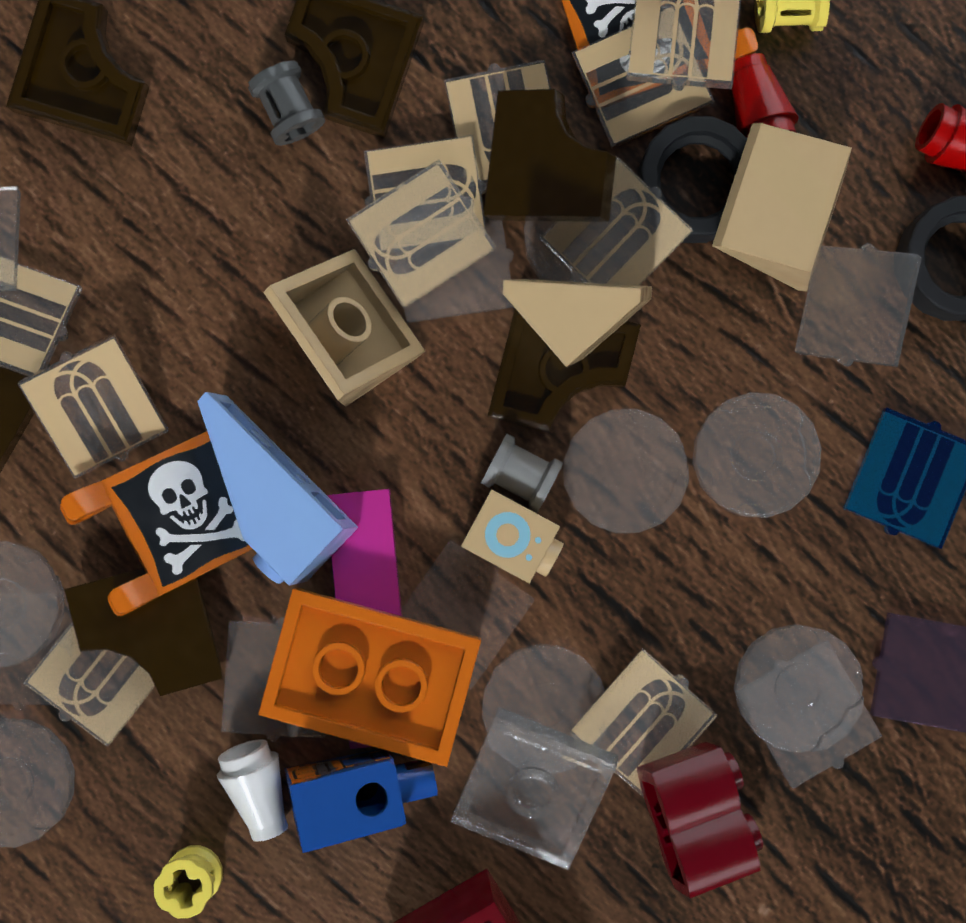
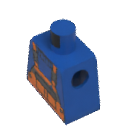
M383 749L284 768L302 853L401 827L406 824L404 803L438 795L432 763L415 760L395 765L393 757L387 750ZM367 783H378L377 792L373 797L367 800L356 799V795L362 786Z

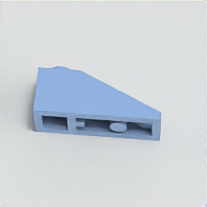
M205 392L197 402L242 537L256 552L252 558L255 565L269 579L278 584L285 581L290 586L307 582L357 530L358 526L227 395Z

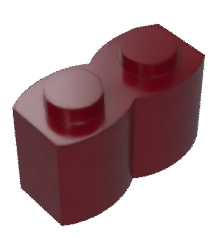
M703 742L637 767L641 790L656 827L662 857L676 890L691 899L761 871L757 851L763 849L762 836L753 817L749 813L743 814L741 810L738 790L744 786L743 776L737 761L731 753H724L722 747Z

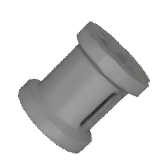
M506 434L481 484L488 488L496 484L529 501L528 508L537 513L547 497L563 462L555 458L548 462L515 445V437Z

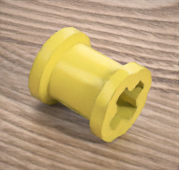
M755 0L754 14L757 31L759 33H769L773 26L808 25L811 31H822L827 25L830 0Z
M190 845L180 849L163 867L161 874L154 882V897L158 906L177 919L191 918L200 914L205 908L207 901L218 891L223 880V866L219 857L211 849L201 845ZM183 870L186 871L189 879H200L201 885L196 892L192 891L190 883L178 882L177 878Z

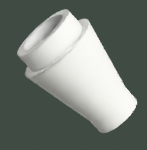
M263 739L248 741L223 752L218 757L221 770L217 773V778L247 825L252 840L256 842L265 841L285 832L288 829V823L284 813L278 753L270 751L267 741Z

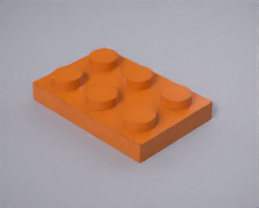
M297 587L293 588L258 715L447 767L482 638Z

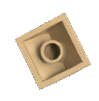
M752 123L712 246L798 291H807L846 174L852 147L763 123Z
M355 249L276 282L263 292L336 399L346 407L425 352L418 339Z
M513 279L503 280V295L561 362L568 367L584 359L647 304L652 297V286Z

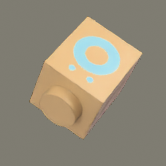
M491 489L461 547L530 584L536 572L545 577L548 575L564 543L554 538L560 528L559 525Z

